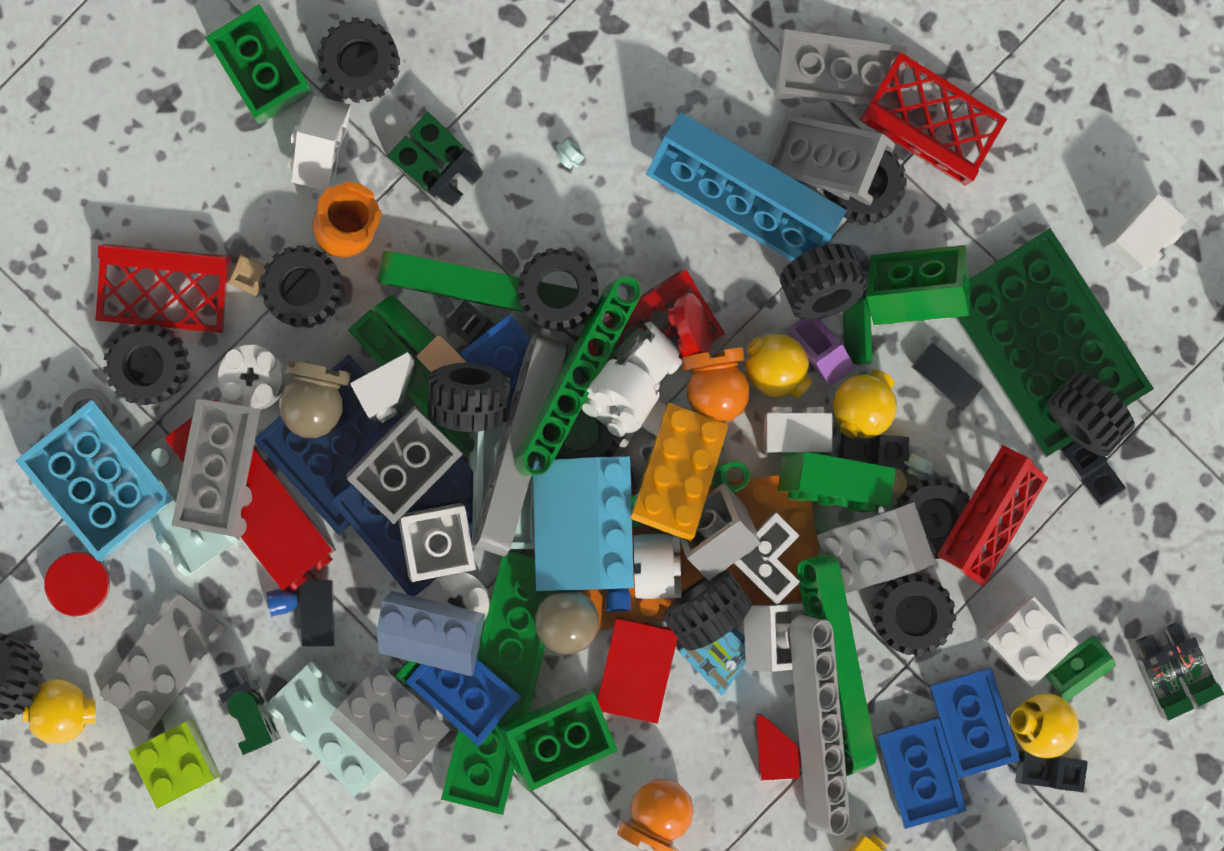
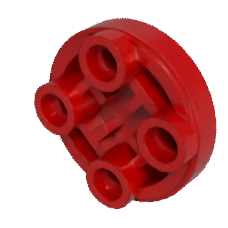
M692 293L678 296L674 306L668 308V318L671 325L677 327L680 336L678 346L681 354L686 357L706 352L710 353L712 335L702 304Z
M84 552L64 554L57 558L46 572L44 589L47 599L56 610L65 615L83 616L94 613L103 605L110 591L109 570L91 554Z

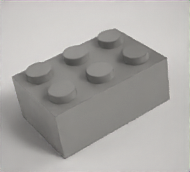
M414 405L346 474V477L351 484L395 524L463 453L457 445Z
M914 502L817 534L822 552L832 553L839 562L845 593L912 574L935 564Z
M380 664L339 705L329 718L399 784L450 731L442 721Z

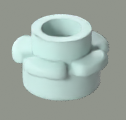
M566 140L562 145L558 144L556 146L557 150H559L556 157L564 166L569 169L572 166L577 168L581 166L580 162L585 158V155L575 144Z
M912 453L908 462H904L905 465L909 466L907 472L924 480L926 475H934L932 469L935 463Z

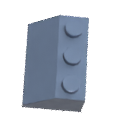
M391 591L382 600L376 631L379 653L473 676L485 613Z

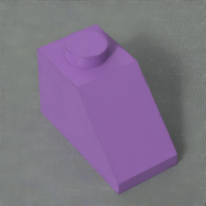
M800 319L786 329L788 334L802 345L808 356L809 363L829 387L855 369L842 343L820 319L810 321Z

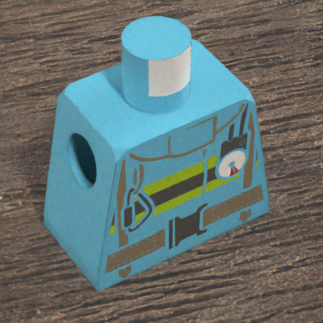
M744 619L733 630L708 646L691 651L685 650L682 646L678 650L721 696L727 691L746 664L745 646L743 645L745 642Z

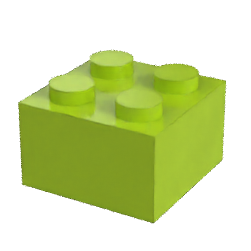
M192 719L128 751L157 809L220 777Z

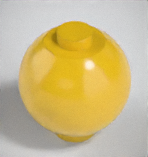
M774 333L765 335L762 338L758 336L749 343L746 348L748 354L745 359V372L749 382L758 392L770 397H783L791 394L794 398H798L810 387L812 379L806 375L809 369L808 356L796 339L785 334Z
M874 369L870 375L859 374L852 376L839 386L833 399V413L839 424V430L844 435L850 438H871L880 435L890 427L897 412L896 396L891 390L895 385L892 377L881 370Z
M55 679L38 685L40 690L38 694L32 696L33 703L30 706H26L25 712L22 713V722H28L29 730L35 737L47 743L62 744L79 736L86 724H95L96 702L95 698H86L83 691L74 683Z
M1043 693L1028 698L1020 707L1013 711L1010 717V726L1015 733L1018 743L1025 751L1036 757L1054 758L1060 756L1073 746L1078 736L1079 722L1075 710L1065 699L1054 694Z

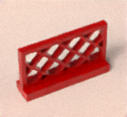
M900 52L858 120L966 186L975 180L980 171L978 169L1005 125L1007 118ZM901 63L912 69L914 82L899 85L896 71ZM920 75L925 77L926 79L921 80ZM891 80H892V82H893V87L887 88L888 85H889V83H890ZM933 82L939 86L942 98L926 102L922 84ZM916 86L920 103L905 107L901 89ZM895 91L899 105L898 109L887 110L878 104L883 93ZM947 92H949V93L952 94L953 96H949V97H948V96H947ZM960 99L965 102L968 115L953 118L949 101ZM943 103L947 120L932 123L928 106ZM922 108L926 125L915 127L910 124L906 111ZM973 108L976 109V110H978L979 112H978V113H974ZM896 113H901V117H902V118H900L899 116H897V115H895V114H896ZM986 115L997 122L991 133L980 135L976 121L977 117ZM970 119L974 137L959 140L955 123ZM949 124L953 142L942 144L936 140L933 128ZM927 129L928 134L924 133L922 130ZM987 138L985 144L983 145L981 139ZM976 142L978 156L974 162L963 157L960 144ZM954 146L955 151H953L952 149H950V148H948V147Z
M115 244L98 245L97 258H100L95 321L133 325L157 324L164 328L223 333L227 277L231 256ZM107 265L120 266L128 277L114 287L107 278ZM127 267H137V269L131 272ZM143 268L151 269L159 278L147 290L135 277ZM159 270H167L169 272L163 276ZM175 271L183 272L191 282L179 293L166 280ZM190 273H198L201 275H199L195 279ZM207 274L219 275V289L209 296L198 281ZM130 279L142 292L131 304L118 291ZM161 283L174 296L163 307H160L149 294ZM107 285L111 291L105 295ZM193 286L206 299L194 310L181 297ZM114 294L124 305L125 309L118 315L104 314L105 300ZM217 295H218V305L212 300V299L215 298ZM144 297L157 310L148 319L141 318L132 308ZM176 300L188 312V315L180 322L172 321L164 311ZM207 303L217 312L216 325L204 324L196 315ZM129 311L133 317H127L123 315ZM160 314L164 318V320H158L154 318H156ZM192 317L196 323H188L186 321Z
M681 269L640 296L615 346L618 348L622 344L625 330L631 326L644 329L643 331L648 329L646 325L637 323L645 317V323L650 322L652 313L658 309L668 311L669 307H664V305L673 300V307L677 297L689 289L702 304L708 320L715 329V332L711 334L712 342L726 333L697 289L689 272L686 269ZM609 315L603 319V323L610 329L613 325V319ZM668 321L667 330L658 328L668 338L670 335L680 337L678 332L671 331L672 325L670 321ZM590 340L587 346L588 351L592 356L596 357L594 350L598 346L594 341ZM679 354L678 357L681 359L684 356L682 354Z
M1005 445L1001 446L937 557L951 564L982 587H985L1048 480V477L1032 464L1033 461L1029 457ZM1034 480L1029 488V482ZM1017 489H1019V490H1018V496H1016V497L1014 498V496H1015V491H1016ZM1002 517V523L998 525V520ZM986 544V551L982 552V547ZM984 563V566L980 571V565Z

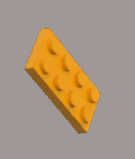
M668 402L630 519L692 541L695 537L728 425Z

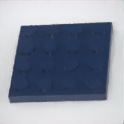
M349 354L332 369V371L339 372L341 370L351 373L349 386L340 385L341 388L338 389L343 399V414L334 429L318 438H303L293 434L284 424L281 416H279L255 437L257 445L338 535L347 529L350 523L332 503L331 498L350 484L346 474L404 416L397 409L399 414L383 423L378 421V419L374 421L368 418L350 384L365 376L366 373Z
M460 456L405 513L462 503L466 510L472 544L474 471L470 469L467 462ZM350 483L331 498L332 503L407 595H418L438 578L414 582L409 579L399 521L397 520L393 524L353 484Z

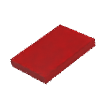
M616 616L597 698L602 712L658 724L678 639L671 628Z

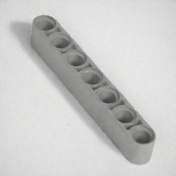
M537 334L532 335L509 408L508 420L505 422L472 542L474 548L500 556H506L511 548L531 476H523L517 471L514 460L561 371L566 352V344ZM530 453L527 458V463L531 469H533L536 460L534 453Z
M801 615L792 621L789 634L806 817L811 828L837 836L847 830L850 823L834 634L829 621Z

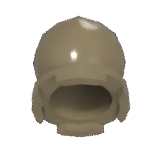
M287 360L285 373L292 375L293 381L284 387L279 399L280 416L284 424L293 434L303 438H318L329 433L337 426L343 414V399L338 389L341 388L340 385L349 386L351 373L341 370L339 372L326 370L324 366Z
M559 590L549 594L539 605L535 615V630L539 640L549 650L561 655L576 654L585 650L595 640L599 630V613L595 603L586 594L577 590Z

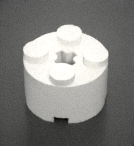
M647 322L645 325L648 329L642 332L637 328L622 342L613 355L618 358L615 364L624 366L626 362H630L647 372L656 383L653 388L656 393L660 387L659 382L667 373L669 375L673 374L682 364V359L678 357L680 353L679 347L653 323Z
M243 345L229 351L222 360L218 370V384L224 398L234 405L253 407L260 410L273 405L281 397L287 383L285 368L280 359L271 351L257 345ZM253 370L255 374L259 375V381H253L251 386L250 382L246 381V375H251Z
M612 359L605 363L599 375L586 390L589 392V395L582 409L587 415L595 417L606 425L613 435L622 437L625 433L635 432L641 427L658 401L659 392L655 393L653 388L656 383L643 369L630 362H626L624 366L615 364L617 360Z
M670 533L634 535L636 599L681 598V579H675V577L681 576L680 555H674V552H680V539L678 536Z
M461 572L441 576L435 579L429 586L425 599L453 606L449 602L450 598H457L459 595H462L464 597L462 603L466 605L465 609L485 613V622L490 607V595L484 582L474 574Z

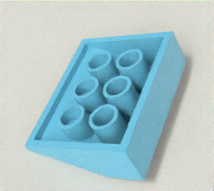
M93 400L89 401L15 460L93 557L100 562L124 545L174 500Z
M630 456L554 460L546 473L533 476L536 591L634 588L632 519H630L632 513ZM535 461L533 470L538 467L539 461Z

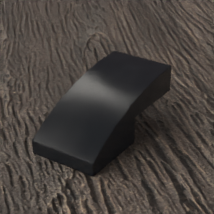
M465 299L445 323L447 327L468 344H471L495 325Z
M930 343L911 366L930 386L936 388L961 411L965 410L983 388L977 380L933 343Z
M841 433L839 458L890 468L908 469L904 462H908L910 437L877 435L871 438H850Z
M1077 442L1062 452L1073 472L1099 508L1126 491L1125 485L1107 463L1108 459L1105 456L1095 454Z
M306 580L300 585L302 647L335 646L333 580Z
M1019 750L1020 761L1017 764L1016 783L1084 793L1087 760L1063 756L1040 758L1031 755L1027 751Z

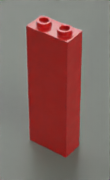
M193 416L164 438L183 463ZM254 445L246 486L251 490L252 501L248 506L242 507L241 518L245 519L247 528L240 537L280 589L285 590L290 587L294 591L308 580L305 575L313 568L320 571L331 563L333 558L330 555L336 549Z

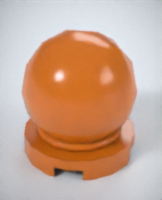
M346 181L344 184L326 188L318 200L312 221L313 234L318 246L334 257L348 258L360 254L373 240L374 233L380 223L381 209H379L378 203L374 199V193L362 184Z
M743 347L725 349L724 352L714 354L715 358H710L709 352L681 358L682 371H690L693 374L687 384V399L693 412L724 424L734 420L743 413L749 403L750 389L746 376L737 368V362L745 361Z
M654 779L644 784L633 796L630 814L632 821H629V823L621 821L618 826L617 835L637 847L640 841L651 846L650 848L654 851H679L673 846V840L682 837L691 826L694 812L691 796L676 781Z

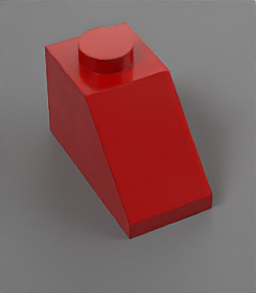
M762 713L755 714L760 780L800 778L799 770H802L801 753L798 751L796 743Z

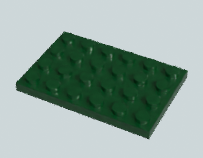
M1051 228L969 279V316L956 317L955 319L1045 458L1073 441L1051 415L1047 401L1074 372L1087 374L1103 383L1126 407L1154 389Z

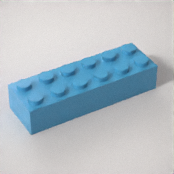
M680 112L664 136L645 174L790 261L811 249L827 245L847 210L682 112Z

